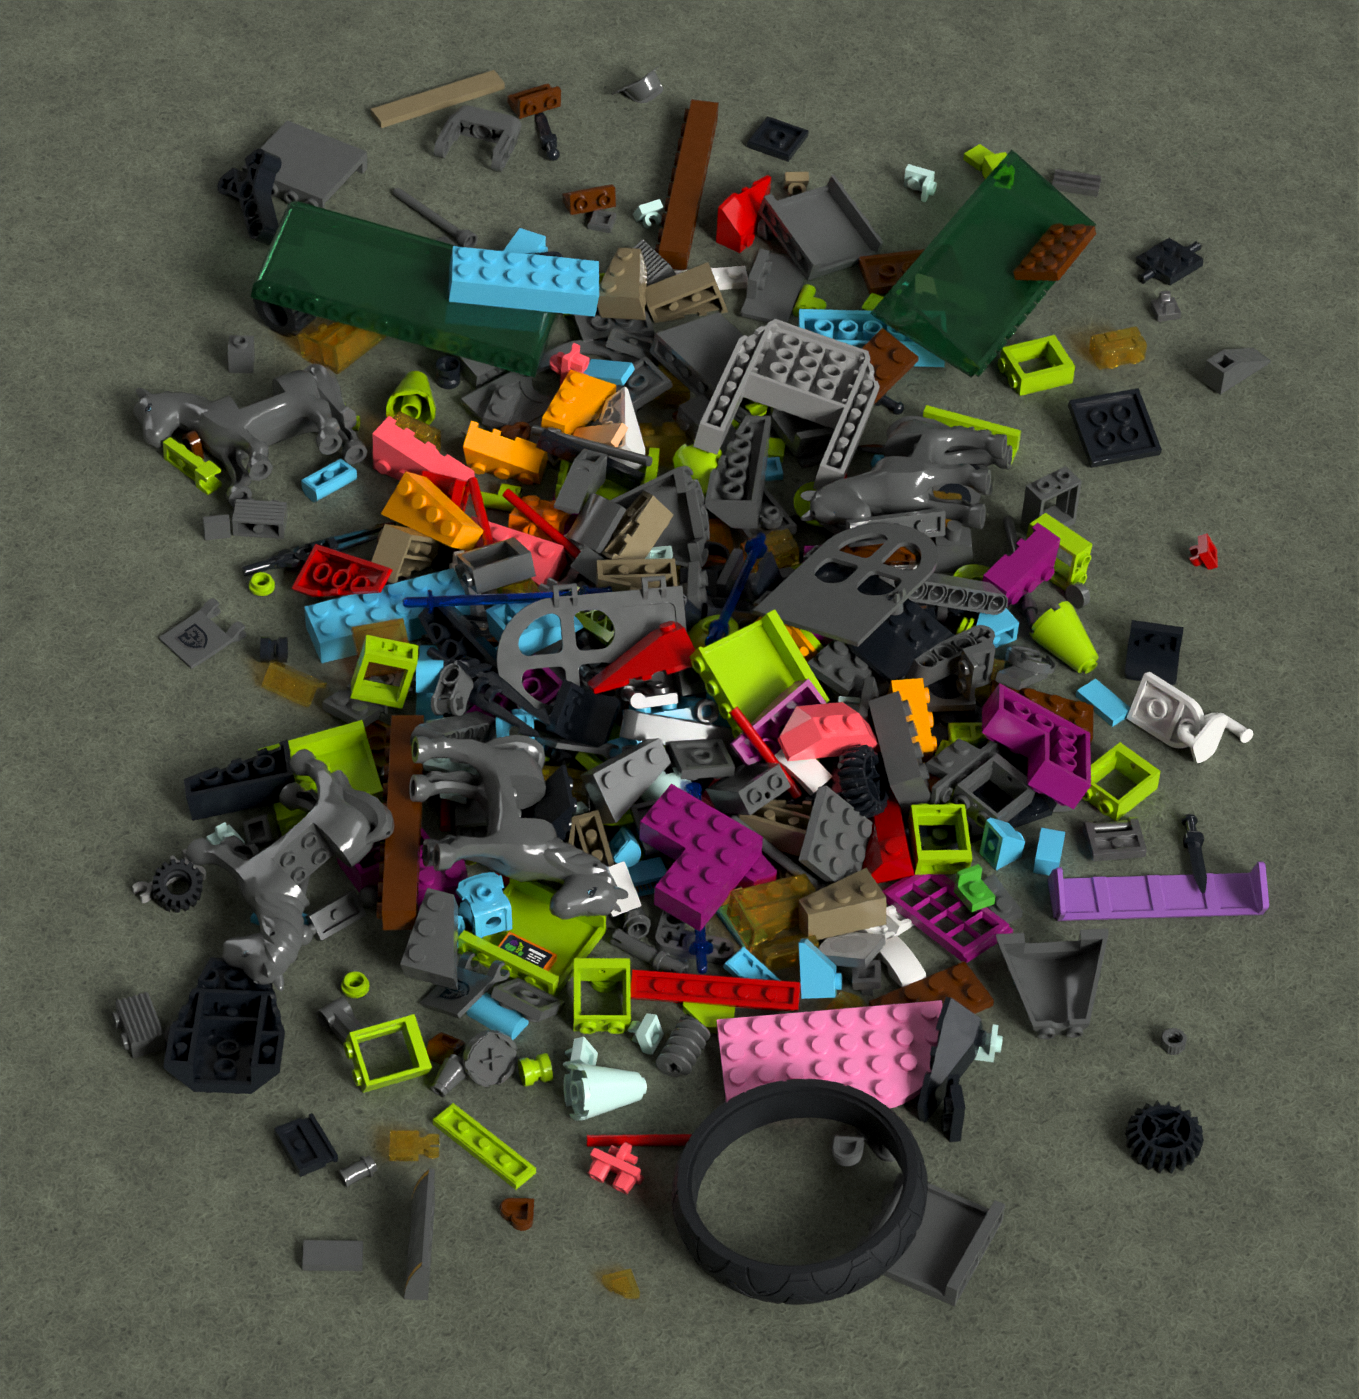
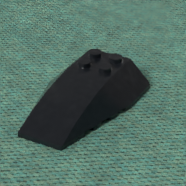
M828 562L816 571L815 576L826 583H839L845 581L857 569L835 562ZM875 575L869 576L857 588L860 593L873 596L884 595L895 589V587ZM907 599L903 603V613L900 615H890L858 647L848 644V647L888 683H891V680H900L906 676L916 658L940 642L955 635L918 604Z
M210 957L198 978L196 988H192L189 994L187 1004L181 1007L177 1021H173L170 1026L164 1069L193 1092L252 1094L278 1075L281 1069L285 1030L281 1022V1014L277 1006L273 983L267 985L257 984L243 970L229 966L223 958Z

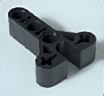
M256 149L245 158L248 173L233 167L219 179L217 189L220 194L240 201L249 237L268 246H273L280 237V228L271 192L276 174L279 172L282 162L279 156L263 149Z

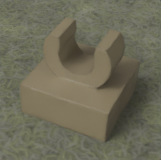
M785 172L783 187L788 188L787 194L789 197L793 195V189L795 188L799 189L801 193L806 192L809 183V172Z

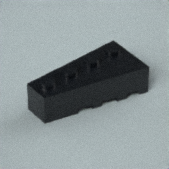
M288 739L279 742L280 747L270 751L267 748L256 751L257 756L244 761H242L241 757L232 760L223 769L214 767L185 778V793L192 821L280 803L279 795L282 789L289 783H297L296 774L290 769L289 763L292 754Z

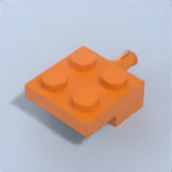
M533 495L523 496L522 500L562 535L564 534V524L571 514L554 508L556 500L546 501ZM514 508L509 514L508 528L556 543L518 509Z

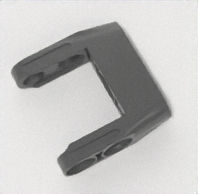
M463 105L448 118L436 140L434 155L445 158L452 144L458 140L460 135L481 140L483 138L485 141L497 143L493 150L494 155L491 168L492 170L502 172L503 169L501 168L505 167L511 156L509 154H512L516 147L522 127L521 122L511 115Z

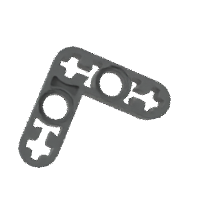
M664 910L662 911L655 936L657 950H665L670 955L718 965H724L734 955V945L730 940L686 931L685 922L669 923L666 919L673 915ZM666 938H671L669 944L664 943ZM680 940H683L682 947H679ZM690 943H698L702 948L693 951L687 946ZM707 945L711 946L709 952H707ZM720 949H725V950H726V951H724L723 955H722V954H718V952L720 951Z

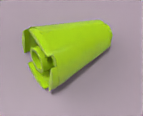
M411 371L405 375L388 399L386 416L395 419V425L405 430L407 427L413 432L418 433L425 431L434 421L436 407L427 376L420 371Z
M684 444L675 452L673 458L674 468L688 466L693 471V475L690 476L693 480L698 479L704 499H706L710 473L713 468H717L718 460L723 453L719 449L716 455L693 447L694 444L690 446Z
M1068 601L1058 604L1061 608L1056 611L1050 608L1038 618L1032 626L1034 633H1029L1034 641L1076 672H1085L1087 674L1098 665L1096 661L1099 656L1074 607Z

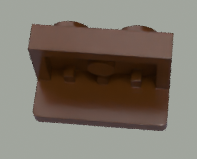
M547 83L507 96V103L519 119L560 107L561 89L559 86L552 88Z
M613 184L562 194L563 203L570 215L616 207L615 187Z

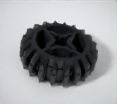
M856 745L843 750L839 756L840 762L837 765L839 772L837 775L839 776V785L841 786V793L844 795L845 801L854 807V810L859 812L862 817L870 818L883 813L888 805L889 787L887 786L888 779L885 775V769H883L882 760L878 758V753L874 752V749L867 745Z
M1157 1100L1154 1106L1146 1103L1143 1109L1137 1108L1134 1115H1131V1118H1129L1128 1127H1126L1125 1131L1127 1148H1130L1131 1157L1138 1156V1164L1147 1162L1148 1170L1153 1166H1157L1159 1173L1164 1168H1168L1172 1174L1175 1167L1183 1171L1186 1164L1192 1166L1195 1158H1198L1204 1141L1202 1126L1198 1125V1117H1191L1190 1109L1182 1111L1180 1104L1176 1107L1171 1106L1169 1101L1165 1105H1161ZM1143 1131L1148 1134L1147 1137H1148L1150 1140H1148V1139L1144 1136ZM1179 1132L1185 1137L1186 1142L1183 1139H1181L1182 1136L1179 1134Z

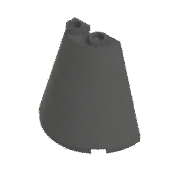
M688 466L677 467L610 500L627 510L643 490L653 495L673 514L668 526L664 529L653 547L671 546L672 558H675L676 565L689 567V562L699 561L701 568L705 565L709 550L708 548L704 549L705 542L710 540L708 513L698 479H692L690 475H693V471Z
M1108 928L1080 930L1078 941L1025 943L1024 933L996 934L997 944L1032 1027L1038 1032L1040 1039H1052L1055 1035H1066L1069 1038L1083 1036V1030L1090 1024L1109 934Z

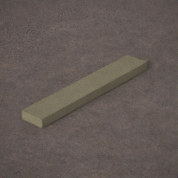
M492 70L372 108L371 116L380 128H384L505 89V83L496 71Z

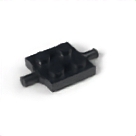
M1167 238L1136 257V264L1144 269L1145 272L1138 275V281L1144 284L1148 280L1155 278L1168 285H1172L1203 266L1204 258L1195 252L1201 250L1200 243L1195 241L1189 246L1184 247L1173 239Z

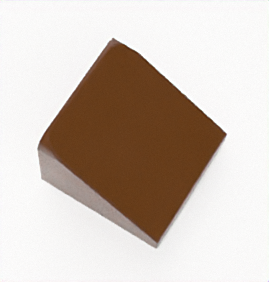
M440 1032L428 1042L426 1051L429 1060L442 1065L444 1059L449 1058L451 1054L459 1055L465 1042Z

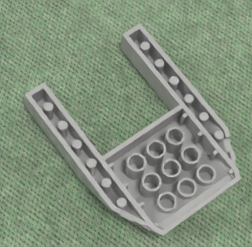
M777 319L768 322L766 326L755 329L754 334L748 337L746 335L740 337L701 419L693 447L717 455L744 397L756 403H762L779 411H784L799 416L802 419L835 429L819 466L813 489L817 490L836 480L844 479L880 388L878 381H875L874 378L875 371L870 363L869 352Z

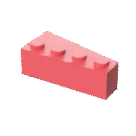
M390 416L372 433L373 469L377 470L380 474H386L398 481L401 480L405 471L421 475L424 470L467 481L469 478L475 477V471L448 454L444 457L432 443L427 442L424 444L414 437L415 432L406 427L403 430L395 425L396 420Z
M472 516L471 519L479 526L477 517ZM489 522L494 543L514 537L531 552L536 576L521 581L524 590L530 591L539 597L541 594L538 593V588L541 583L546 585L549 577L558 581L567 565L563 545ZM480 536L473 550L484 546L482 536Z

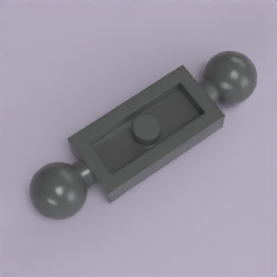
M367 885L360 890L359 896H357L355 890H350L306 915L305 917L309 925H303L302 946L308 945L312 941L313 935L317 941H322L366 916L367 914L363 906L374 907L377 905V902H380V899H378V888Z

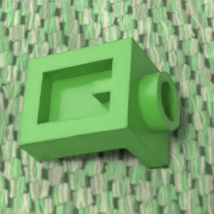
M979 864L958 871L955 879L954 893L971 913L995 904L996 898L993 892L981 880L982 867Z

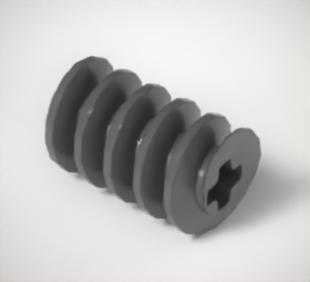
M681 1016L656 1060L659 1070L671 1077H679L680 1074H690L692 1066L697 1061L696 1058L700 1056L701 1050L704 1049L706 1041L711 1036L710 1031L697 1019L690 1016Z

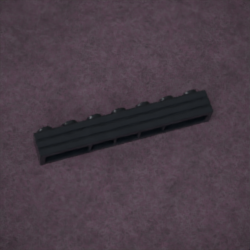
M546 428L541 433L536 445L537 448L572 464L583 449L591 450ZM607 457V480L629 490L642 484L645 473Z

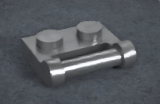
M662 681L649 682L647 687L634 688L628 684L619 690L621 698L629 701V704L636 709L678 703L677 692L663 684Z
M1129 817L1128 820L1100 823L1083 821V833L1087 839L1093 862L1146 857L1147 849L1137 817Z

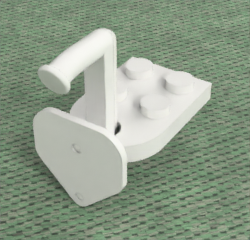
M1151 672L1143 675L1126 718L1171 747H1190L1193 760L1196 763L1206 761L1214 754L1224 729L1238 736L1242 743L1250 741L1253 737L1251 729H1247L1224 713L1213 712L1204 715L1200 705L1193 698Z

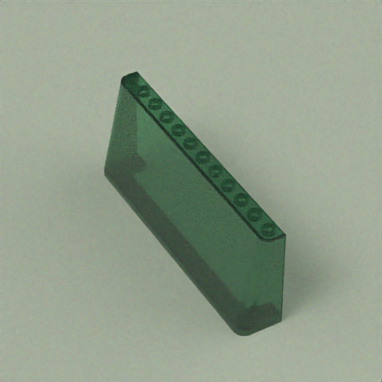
M1011 150L870 314L970 378L974 374L979 377L988 367L986 364L989 365L997 356L995 350L999 352L1008 342L1007 340L1013 336L1018 330L1017 328L1037 306L1036 304L1042 300L1047 294L1046 292L1056 282L1015 280L1013 271L1051 225L1060 223L1063 225L1084 224L1085 226H1096L1097 224L1015 151Z
M298 201L291 202L286 207L251 292V298L531 377H535L560 313L449 302V267L452 249L455 245Z

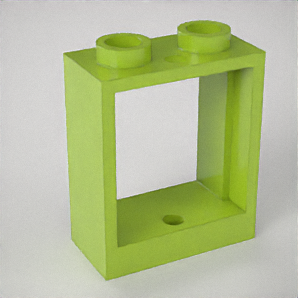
M1055 335L1002 347L1001 356L998 359L1000 371L1006 374L1010 387L1012 389L1015 388L1019 396L1073 383L1075 365ZM1045 356L1052 367L1025 374L1018 363Z
M1047 513L1031 522L1026 540L1033 534L1032 527L1038 522L1061 539L1059 547L1073 556L1071 567L1056 558L1055 572L1050 581L1066 591L1067 586L1075 582L1084 584L1087 579L1088 564L1091 561L1092 543Z
M366 635L352 677L350 698L402 709L417 666L418 645ZM373 662L405 669L400 687L363 680L368 663Z
M1119 742L1091 764V786L1082 799L1098 808L1102 814L1117 821L1158 788L1161 771ZM1114 769H1117L1138 784L1119 800L1096 784Z
M920 803L911 805L907 821L914 875L956 874L964 868H969L972 863V852L965 804L946 803L929 805ZM918 825H955L958 850H922Z
M574 958L573 1031H580L583 1034H593L596 1031L621 1034L624 1031H628L631 1024L630 958ZM581 981H622L623 1015H581Z
M415 1014L349 1032L345 1039L346 1042L343 1043L347 1059H352L355 1068L352 1070L356 1086H361L362 1093L426 1075L432 1068ZM402 1031L413 1068L370 1080L358 1043Z

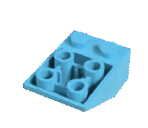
M553 596L510 598L487 609L486 615L489 632L499 642L506 625L516 613L533 602L552 598ZM547 614L533 621L519 638L518 644L521 653L530 656L561 640L559 617L555 614ZM574 616L575 632L583 628V625Z

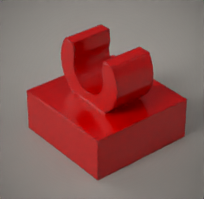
M1207 533L1198 536V545L1189 548L1192 554L1189 560L1194 566L1204 563L1209 570L1218 568L1217 548Z

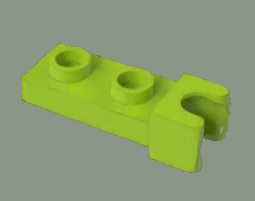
M171 437L163 441L164 459L194 480L199 490L206 495H210L222 486L221 481L215 477V474L221 472L217 465L210 460L204 462L200 456H196L186 449L183 444L176 442Z

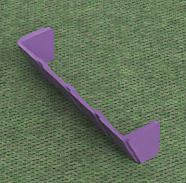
M1263 861L1256 863L1249 873H1206L1207 884L1205 893L1200 892L1193 875L1063 878L1062 867H1057L1051 871L1048 877L1053 917L1057 921L1263 915L1269 908L1266 866Z

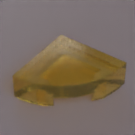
M631 1268L602 1276V1282L610 1292L613 1291L623 1295L626 1299L640 1298V1291Z

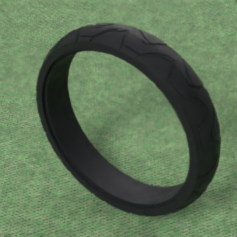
M790 1079L784 1082H772L752 1088L745 1093L743 1092L731 1098L708 1115L699 1125L700 1127L694 1131L685 1144L675 1168L676 1174L673 1177L672 1183L674 1221L688 1252L695 1262L711 1277L728 1288L747 1297L776 1304L801 1305L824 1302V1300L829 1301L858 1291L878 1279L880 1275L888 1271L899 1260L916 1237V1231L919 1230L925 1213L928 1194V1175L924 1165V1158L911 1130L903 1120L889 1107L862 1090L849 1085L844 1086L842 1083L821 1079ZM793 1118H823L849 1124L877 1139L892 1154L904 1177L902 1191L893 1213L880 1230L869 1240L846 1254L807 1265L790 1266L763 1263L742 1256L723 1245L708 1231L697 1213L698 1192L702 1180L713 1161L731 1143L754 1129Z

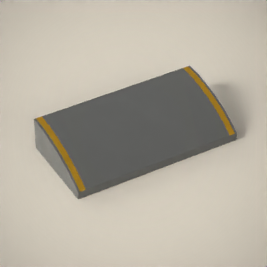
M431 1168L419 1178L412 1194L404 1299L428 1300L435 1211V1169Z

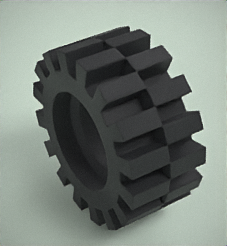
M171 859L170 864L164 862L161 869L157 868L153 876L152 892L154 899L158 900V905L161 908L164 905L166 906V911L170 912L171 909H175V913H178L180 909L187 911L190 906L194 907L197 905V900H200L202 894L203 878L202 875L200 876V870L193 868L194 864L189 861L188 864H185V859H180V862ZM173 877H181L187 881L188 889L181 895H175L167 889V882Z

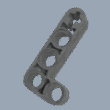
M977 625L940 642L913 661L906 677L908 679L923 678L924 686H928L958 672L962 649L990 640L993 643L995 632L988 626Z

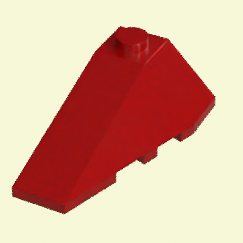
M766 175L753 182L751 188H742L740 194H731L718 207L716 243L738 253H741L746 247H750L753 244L758 223L761 219V215L758 212L764 196L770 194L771 176Z
M315 544L291 589L311 597L381 593L393 570L389 567Z
M674 621L662 623L659 626L660 628L650 632L588 681L587 686L594 694L626 686L630 683L629 680L633 678L645 681L652 679V675L659 671L666 670L667 675L692 666L690 656L695 651V648L685 628L680 623Z
M889 787L888 805L884 812L867 818L873 823L861 870L867 868L877 884L914 875L901 807L891 787Z

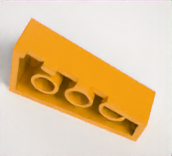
M406 471L381 512V515L441 543L465 551L473 550L484 531L427 477Z

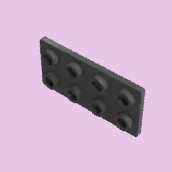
M759 250L748 277L747 297L741 310L742 317L770 322L774 319L786 323L789 322L805 281L804 275L791 257L769 253V250Z

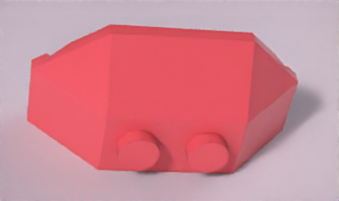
M843 702L796 706L778 738L787 761L837 757L842 754L843 750L856 745H867L872 747L874 752L881 751L879 741L872 727L857 711Z

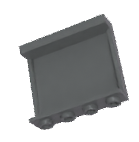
M288 120L260 148L279 156L282 162L281 168L275 177L271 197L279 198L291 205L299 206L321 216L325 215V203L355 171L363 174L367 170V151ZM245 163V165L242 167V171L248 173L247 166Z
M834 174L830 176L826 186L778 201L772 194L766 195L758 211L807 281L858 265L859 257L878 255L883 245L881 237L869 224L868 219L864 217L855 201L851 199Z
M717 312L656 333L649 352L696 396L703 394L710 401L739 338L744 335Z
M942 508L889 515L884 514L881 516L871 515V517L846 520V525H821L833 535H836L847 529L862 525L878 523L898 524L921 531L928 537L945 536L946 511ZM872 537L847 544V546L851 548L882 544L887 540Z
M901 1172L897 1175L894 1182L893 1193L886 1194L881 1205L882 1211L880 1215L875 1214L868 1229L870 1232L867 1237L862 1236L857 1247L878 1232L893 1213L903 1187L904 1177ZM928 1183L925 1213L921 1226L916 1231V1237L899 1260L882 1275L955 1307L1003 1221L1005 1204L994 1200L992 1206L988 1209Z

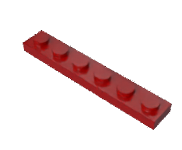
M632 970L630 994L633 1000L672 1003L689 1002L737 1008L799 1012L801 983Z

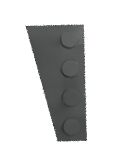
M897 691L868 701L889 784L904 815L909 813L911 805L920 803L930 805L932 793L928 782L930 777L925 763L922 762V757H924L922 747L919 741L916 742L915 736H918L916 725L909 718L913 713L908 699L903 701L900 692Z

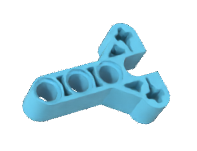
M420 645L419 659L416 666V715H424V723L427 720L443 718V715H435L431 709V698L436 690L440 673L444 668V660H433L427 656V651L430 647L438 650L436 645Z

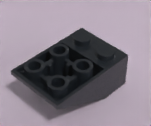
M562 765L545 781L546 791L543 798L535 805L521 809V818H536L548 821L555 828L557 837L566 843V833L571 830V816L577 810V799L572 797V777L568 776L566 765Z

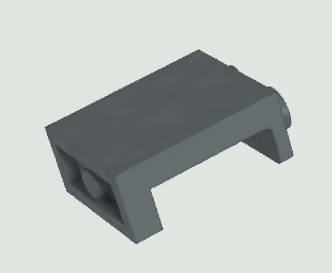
M773 407L770 409L771 426L795 458L826 452L835 429L802 419L799 416L784 411H779ZM819 425L820 428H813L812 426Z

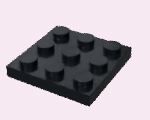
M1139 388L1069 400L1068 408L1090 468L1161 454L1162 448Z

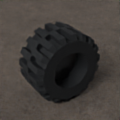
M288 270L276 271L258 286L253 293L254 307L260 319L272 331L278 332L282 336H296L319 313V304L311 287L304 282V279L298 277L293 272L290 273Z

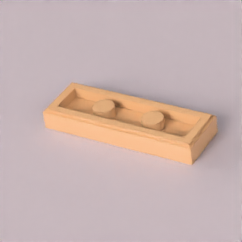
M622 422L576 428L573 435L618 447L628 427Z

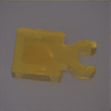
M390 1131L389 1161H419V1154H424L428 1158H438L439 1147H430V1145H439V1135L428 1134L423 1138L419 1137V1131Z

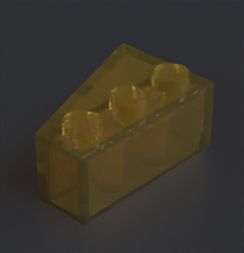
M364 305L338 317L339 321L327 326L324 323L318 326V331L309 335H306L305 332L299 334L298 340L302 358L310 363L328 367L336 374L341 373L387 337L382 312Z
M804 873L731 891L726 914L747 950L751 953L763 941L767 940L769 942L774 939L775 934L781 930H788L799 923L798 900L816 892V890Z

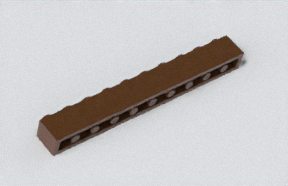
M691 99L690 108H685L684 122L686 123H682L681 137L683 138L678 140V152L675 154L674 166L677 168H672L671 181L673 183L669 182L668 196L670 198L666 197L664 211L667 213L662 214L661 227H664V229L659 228L658 242L660 244L655 246V251L672 269L687 270L718 121V102Z
M391 715V726L386 727V743H390V745H385V762L389 761V764H384V781H388V783H383V800H387V803L382 804L392 813L394 830L385 839V842H380V858H384V862H379V878H383V882H378V899L382 898V902H377V919L383 920V930H413L418 916L422 802H412L409 791L412 775H423L424 767L423 763H414L412 760L410 737L415 727L424 723V715Z

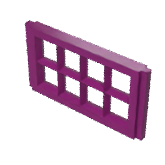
M944 874L904 877L882 891L886 896V903L889 906L893 905L898 913L911 920L912 924L962 962L968 963L997 944L996 934L1013 933V929L1009 927V924L987 907L973 912L976 915L965 922L954 915L952 912L962 907L964 903L954 893L955 883ZM930 879L941 889L932 895H928L918 886ZM913 891L923 900L911 907L900 897ZM946 892L959 901L948 909L935 900ZM930 904L940 914L927 920L917 911ZM947 917L957 927L948 933H944L934 924ZM979 919H983L993 928L980 935L970 925ZM962 930L975 939L964 947L951 938Z

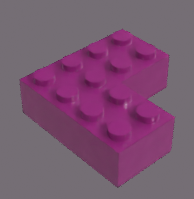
M999 683L982 707V733L993 742L998 741L1007 746L1011 752L1022 754L1028 758L1027 784L1035 792L1044 793L1052 797L1059 805H1066L1074 809L1091 786L1090 733Z
M670 784L640 821L639 839L676 860L655 886L654 905L696 930L701 931L762 855L763 836L675 785Z

